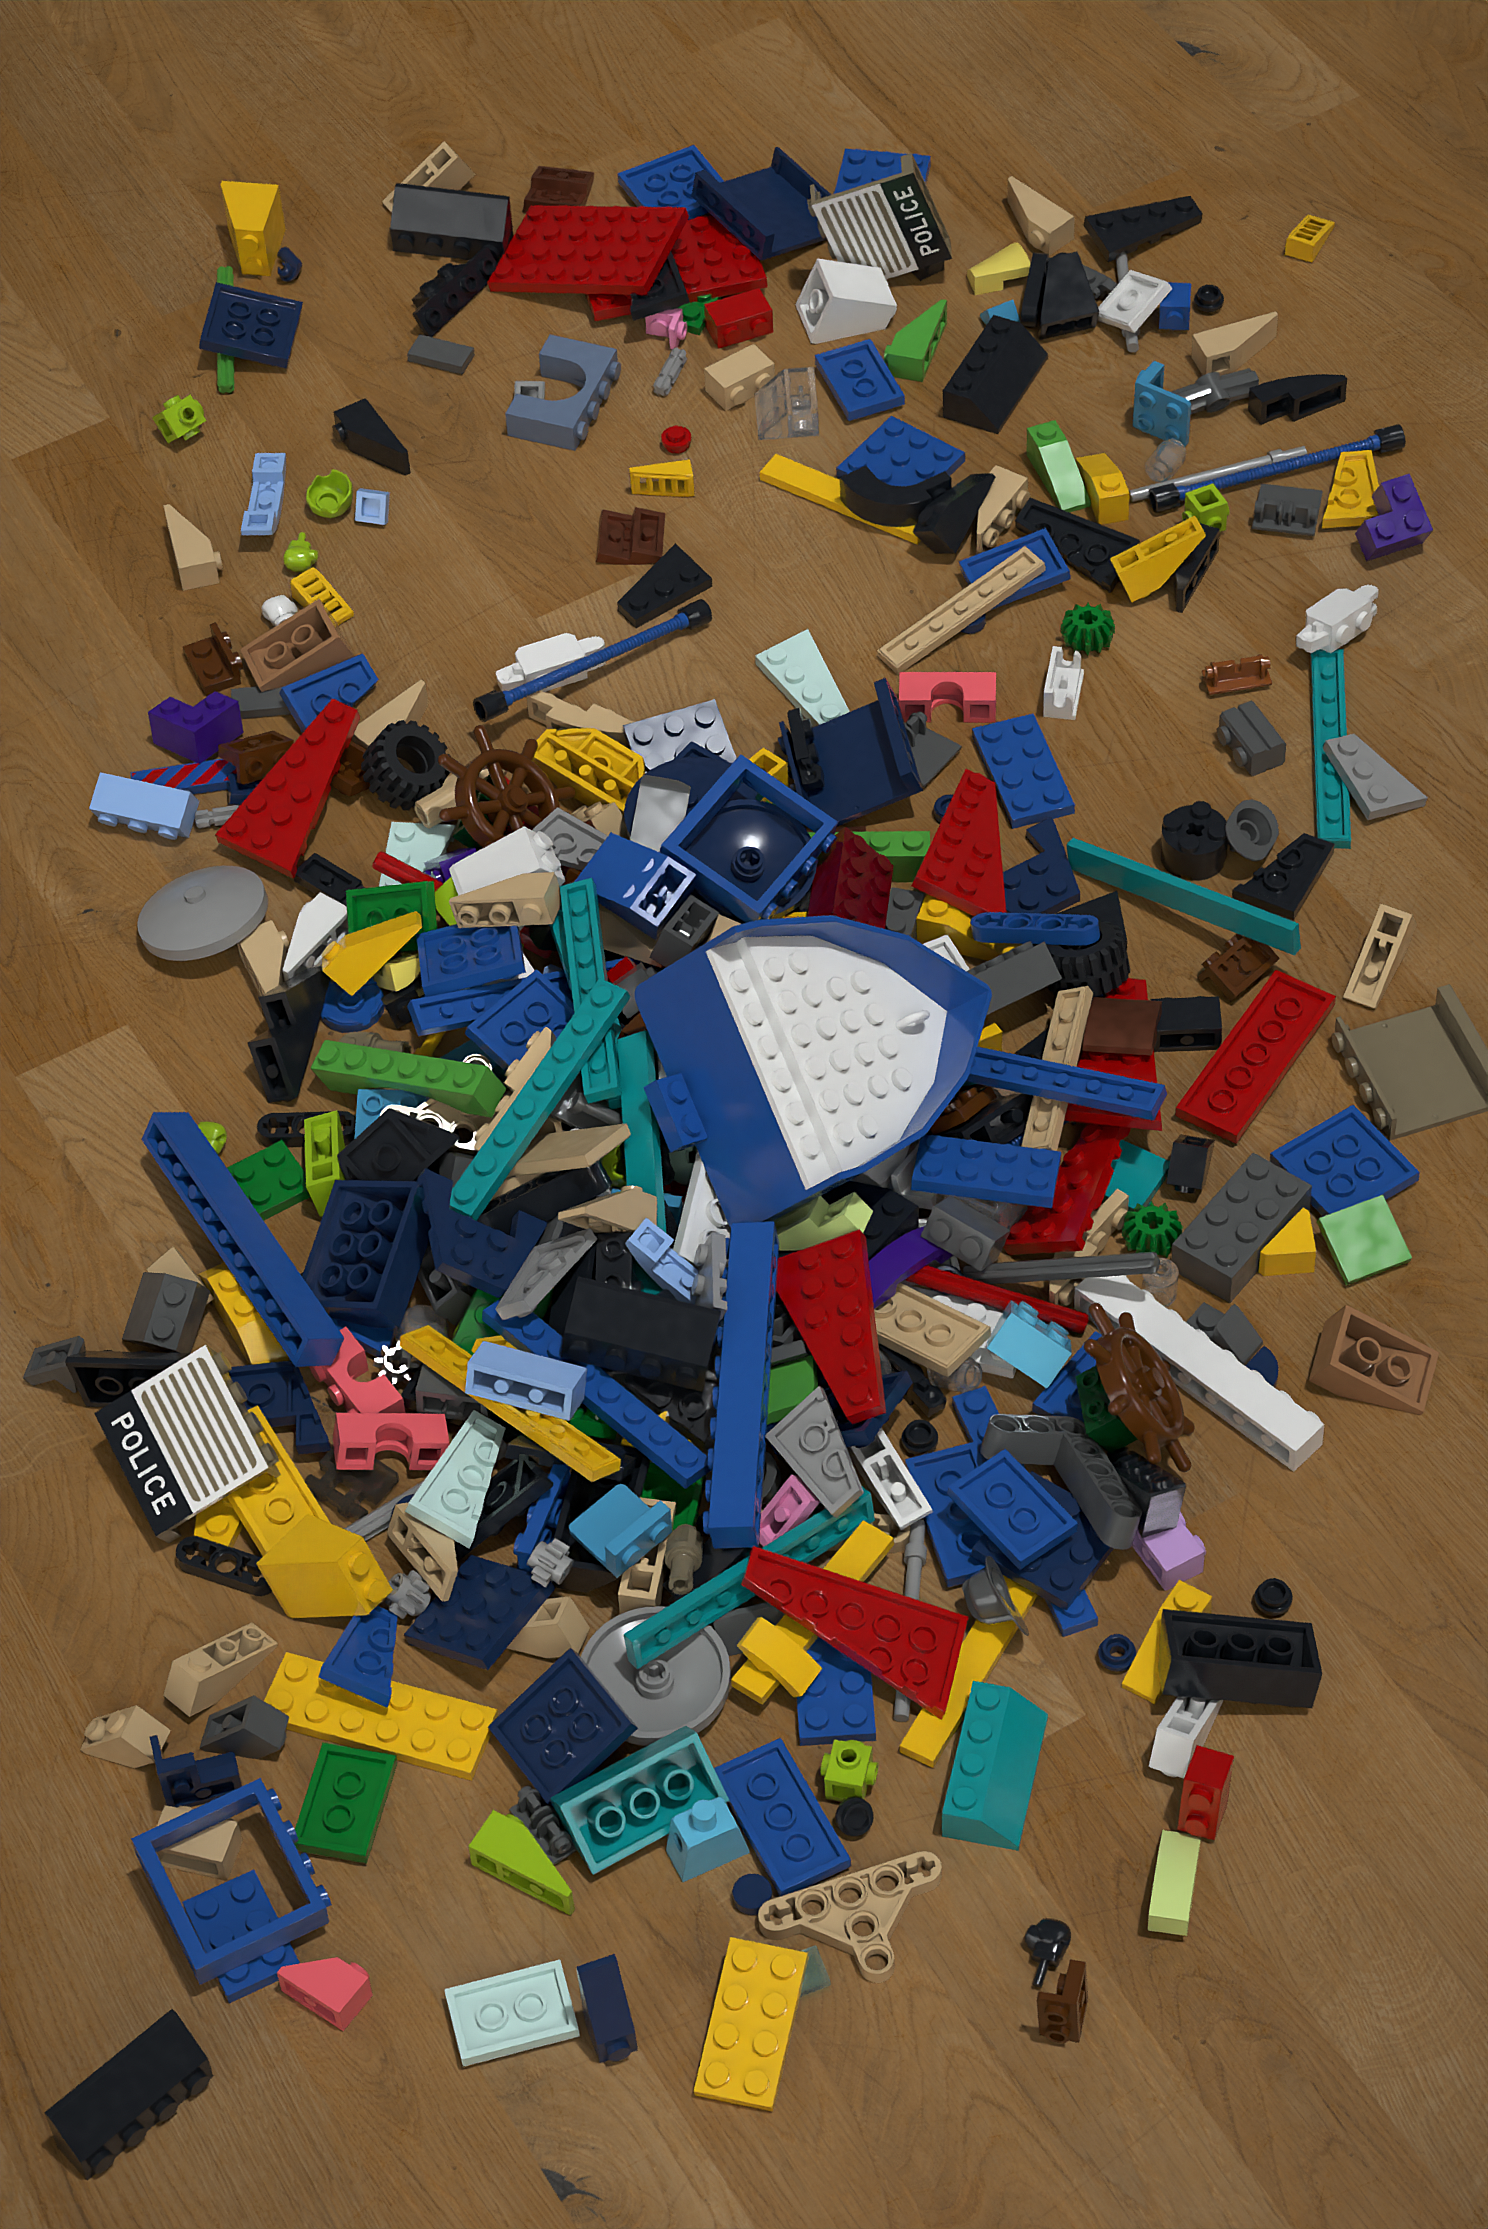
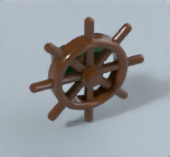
M477 725L473 731L481 754L466 766L448 754H441L438 757V764L458 777L455 786L456 807L442 809L439 817L444 822L459 820L452 837L468 848H475L476 851L507 836L508 826H510L512 833L524 827L523 822L531 828H535L557 807L560 808L559 801L572 799L576 793L575 789L571 786L554 788L545 772L533 762L538 748V743L535 739H528L521 754L507 749H494L488 732L483 725ZM488 769L490 775L484 779L479 776L480 772ZM502 770L513 774L509 785ZM523 783L529 788L531 793H525L522 789ZM537 805L539 816L528 810L527 807Z
M1092 1303L1088 1308V1312L1102 1336L1097 1341L1094 1339L1086 1340L1083 1347L1096 1360V1366L1075 1376L1086 1434L1109 1453H1113L1139 1440L1144 1444L1147 1461L1152 1465L1160 1463L1162 1459L1160 1448L1165 1446L1178 1470L1181 1472L1189 1471L1191 1461L1178 1438L1182 1433L1186 1435L1192 1434L1195 1425L1184 1415L1179 1392L1170 1374L1171 1366L1169 1362L1162 1360L1151 1344L1136 1332L1133 1316L1130 1313L1123 1312L1120 1314L1118 1319L1120 1327L1115 1329L1102 1305Z

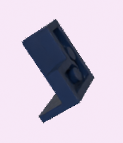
M150 1736L156 1770L167 1806L178 1808L179 1806L193 1807L205 1804L242 1787L234 1752L195 1761L193 1752L164 1759L158 1736Z

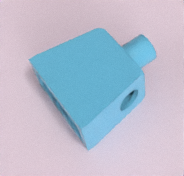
M716 1797L710 1801L699 1800L691 1809L675 1815L671 1819L666 1852L682 1882L750 1853L743 1835L723 1797Z

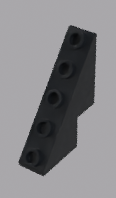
M322 966L306 969L258 997L269 1030L249 1041L248 1046L268 1103L282 1100L289 1102L299 1094L331 979L322 971Z
M1123 1447L1113 1453L1107 1452L1108 1459L1142 1510V1516L1137 1528L1141 1538L1176 1528L1186 1484L1161 1467L1150 1464L1145 1457L1137 1452L1129 1451L1128 1447Z

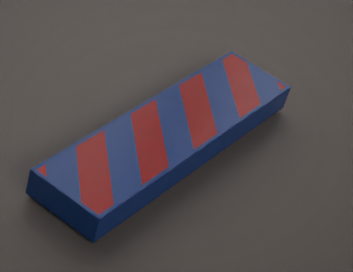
M224 759L203 761L201 764L195 762L130 772L133 780L189 791L192 794L227 790L229 773L237 774L236 766H233L231 762Z

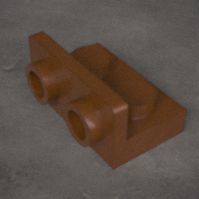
M216 622L210 624L211 637L183 646L184 656L206 696L215 691L220 692L241 684L239 671L243 670V664L238 652L232 653L231 651L232 644L227 632L221 633Z
M269 731L219 744V757L236 766L238 783L247 784L262 780L293 745L294 740L278 732Z
M1235 934L1224 944L1227 949L1224 954L1220 955L1216 951L1201 964L1205 970L1197 978L1202 982L1209 977L1231 1002L1280 958L1268 945L1240 934Z
M973 1086L963 1092L959 1089L930 1128L932 1134L937 1135L967 1121L997 1098L992 1087L987 1086L978 1091Z
M1070 1959L1067 1974L1060 1973L1056 1994L1038 1992L1037 2010L1039 2033L1041 2036H1046L1047 2039L1056 2043H1066L1068 2041L1079 2043L1088 2005L1086 1962Z

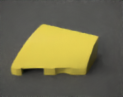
M1016 242L968 269L967 277L974 295L1003 290V281L1028 276L1031 263L1022 246Z
M418 951L401 953L402 957L391 959L381 967V971H377L373 975L377 986L397 992L412 983L420 972Z

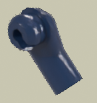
M283 247L279 250L277 256L283 262L281 264L284 267L282 269L278 267L277 273L283 281L290 282L297 278L302 268V262L288 247Z

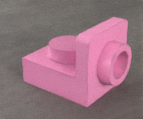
M669 309L645 317L646 334L669 337L670 349L678 347L680 340L685 339L687 322H683L682 309Z

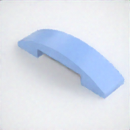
M255 453L252 469L253 486L248 511H244L241 535H273L275 533L281 515L284 496L286 453Z
M645 1218L626 1241V1246L645 1272L663 1290H669L678 1301L695 1305L696 1296L691 1295L693 1280L699 1270L683 1257L678 1256V1253L670 1248L674 1241L673 1238L648 1218ZM724 1318L719 1322V1326H724Z

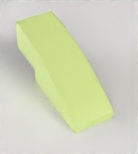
M855 1192L830 1205L819 1196L774 1220L780 1242L779 1250H802L859 1229L863 1233L873 1210Z
M1162 1830L1148 1916L1149 1931L1187 1936L1201 1836Z

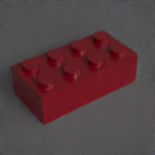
M845 827L835 835L837 840L832 844L830 851L827 854L822 851L817 857L818 863L812 884L807 917L833 915L885 929L894 865L891 864L886 856L879 854L870 847L861 836L855 835Z

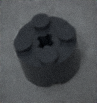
M1197 801L1193 805L1179 807L1166 814L1163 818L1161 861L1165 869L1176 877L1181 878V875L1191 876V880L1194 881L1206 880L1217 875L1224 867L1228 849V838L1225 831L1227 821L1218 811L1212 809L1209 803Z

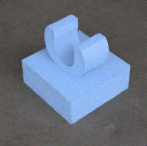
M363 488L357 490L355 521L381 525L387 524L390 492Z

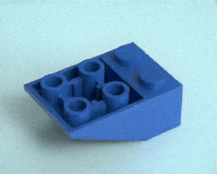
M610 833L574 882L593 878L599 904L654 940H657L663 928L694 890L696 874L667 855Z

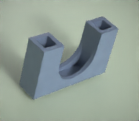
M549 335L539 353L541 376L573 383L582 389L570 398L557 401L544 400L516 393L505 413L507 433L511 437L576 451L580 441L585 440L592 419L595 420L597 418L602 401L608 398L610 386L614 380L619 378L621 363L618 362L617 349Z

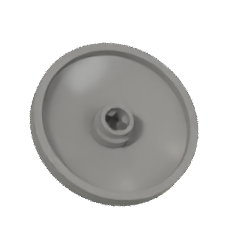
M214 866L199 869L166 884L146 902L138 917V932L146 949L159 958L186 961L208 957L239 943L260 924L268 908V895L259 876L246 868Z
M643 1607L622 1613L602 1625L590 1638L582 1652L581 1658L638 1727L625 1742L648 1746L685 1725L699 1733L720 1713L730 1690V1661L722 1639L710 1625H707L639 1669H636L628 1661L623 1634L657 1614L665 1607Z

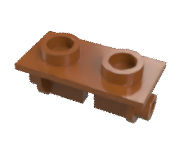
M1262 654L1241 658L1240 664L1237 665L1234 660L1211 662L1210 666H1205V670H1202L1209 695L1272 685L1268 669L1271 667L1269 656L1263 657Z

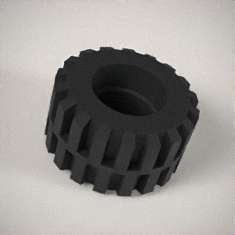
M404 720L397 721L395 725L391 723L380 732L364 752L362 757L364 761L361 763V770L366 772L363 775L364 781L370 783L371 786L368 789L372 794L376 792L380 796L378 800L383 803L385 801L389 802L390 807L395 809L401 806L402 810H410L412 807H415V802L443 786L450 772L438 764V757L441 754H446L445 751L448 748L445 743H440L438 740L440 736L436 732L432 734L428 731V726L423 724L420 727L416 721L411 720L408 724ZM398 758L403 759L407 763H409L411 767L414 769L415 773L407 770L400 763Z
M1098 921L1100 938L1093 944L1082 946L1046 944L1062 979L1048 985L1049 991H1052L1057 996L1058 991L1089 986L1093 992V997H1096L1122 985V982L1126 981L1129 977L1128 974L1131 969L1123 932L1120 930V927L1112 925L1110 922Z

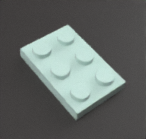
M560 1960L444 1989L463 2067L580 2036Z

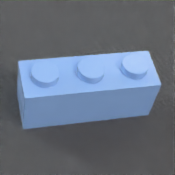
M100 772L89 809L98 817V821L102 824L115 827L117 823L128 825L129 829L136 832L146 833L147 829L158 831V835L176 840L177 836L189 838L195 819V812L200 801L189 791Z
M483 1341L468 1361L465 1393L570 1421L584 1400L587 1368Z

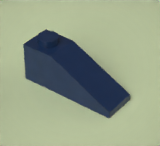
M615 1954L576 1967L584 2021L600 2063L609 2060H623L632 2052L638 2050L636 2033Z

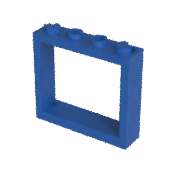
M740 754L661 844L660 853L669 856L695 873V888L745 923L755 920L772 919L779 908L777 904L783 897L789 899L795 892L799 884L797 880L803 874L808 876L818 863L816 858L822 851L826 854L830 851L832 844L837 840L835 831L838 822ZM743 783L815 832L814 836L758 901L685 851Z
M261 1778L131 1838L139 1863L199 1985L329 1923L327 1907L332 1905L323 1885L315 1886L311 1875L315 1874L313 1865L306 1852L298 1853L294 1843L299 1840L290 1820L282 1821L278 1813L282 1809L279 1798L273 1788L266 1790ZM259 1805L309 1904L205 1953L156 1852L251 1807Z

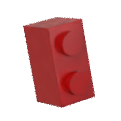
M760 288L704 304L705 327L718 349L774 332L773 311Z
M1196 1745L1184 1777L1177 1830L1215 1841L1228 1804L1234 1763L1233 1755Z

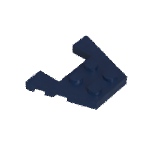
M1050 817L1026 829V838L1040 854L1003 872L1006 913L1055 914L1079 902L1080 890L1054 820Z
M425 1168L418 1176V1185L424 1189L425 1199L422 1201L424 1213L429 1215L431 1229L428 1231L435 1270L500 1298L510 1286L547 1227V1222L519 1210L512 1217L509 1236L500 1230L475 1221L469 1216H464L450 1210L453 1180Z
M291 1360L231 1367L232 1370L229 1372L233 1383L235 1381L238 1382L247 1396V1401L244 1402L247 1410L258 1406L271 1427L296 1424V1448L298 1455L331 1451L328 1436L312 1402L300 1369L295 1367Z

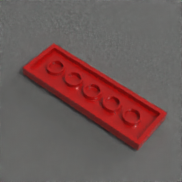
M1275 970L1178 1103L1175 1109V1116L1237 1144L1333 1009L1336 996Z

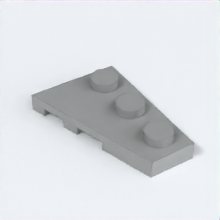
M1355 734L1325 741L1324 752L1367 820L1425 806L1428 797Z
M591 1228L533 1247L495 1308L502 1320L514 1316L522 1318L535 1310L537 1304L597 1240Z
M711 1232L706 1242L699 1244L696 1250L694 1263L699 1265V1272L693 1280L691 1295L696 1296L695 1305L721 1311V1321L727 1311V1301L722 1300L723 1293L727 1289V1279L721 1278L726 1266V1239L723 1234Z
M818 1386L772 1428L765 1437L831 1515L837 1518L864 1492L826 1393L821 1386Z

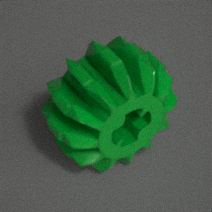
M1089 602L1084 607L1075 604L1073 610H1066L1061 623V634L1066 647H1072L1074 652L1085 651L1088 656L1090 651L1094 650L1097 653H1101L1103 647H1110L1113 634H1115V624L1111 612L1103 610L1101 604L1095 607L1090 606Z
M1152 1200L1147 1207L1137 1203L1134 1211H1127L1124 1226H1122V1237L1126 1241L1127 1250L1136 1251V1253L1155 1252L1157 1255L1167 1259L1170 1250H1172V1244L1182 1234L1183 1227L1181 1222L1178 1221L1177 1211H1168L1166 1202L1159 1207L1155 1206Z

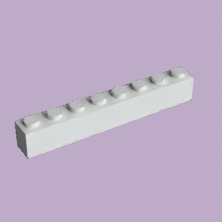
M1126 1275L1085 1278L1075 1287L1074 1309L1086 1313L1089 1316V1320L1094 1323L1088 1308L1092 1303H1099L1102 1305L1115 1329L1120 1327L1118 1320L1120 1314L1123 1312L1130 1313L1133 1316L1136 1332L1151 1344L1162 1360L1169 1362L1171 1366L1170 1374L1176 1385L1293 1472L1322 1446L1324 1424L1315 1413L1304 1410L1286 1392L1274 1388L1265 1381L1259 1372L1250 1370L1240 1363L1232 1352L1221 1349L1203 1331L1191 1327L1183 1321L1176 1311L1168 1310L1157 1302L1149 1291L1141 1290L1130 1282Z

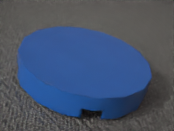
M370 978L351 996L336 982L331 983L330 981L320 1015L321 1020L330 1029L341 1033L366 1030L377 1023L384 1013L385 1006L381 1000L384 997L383 991L377 986V982Z

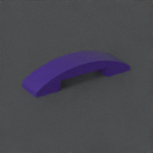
M925 1226L899 1237L869 1261L874 1309L895 1295L897 1284L933 1260L942 1264L954 1256L921 1236Z

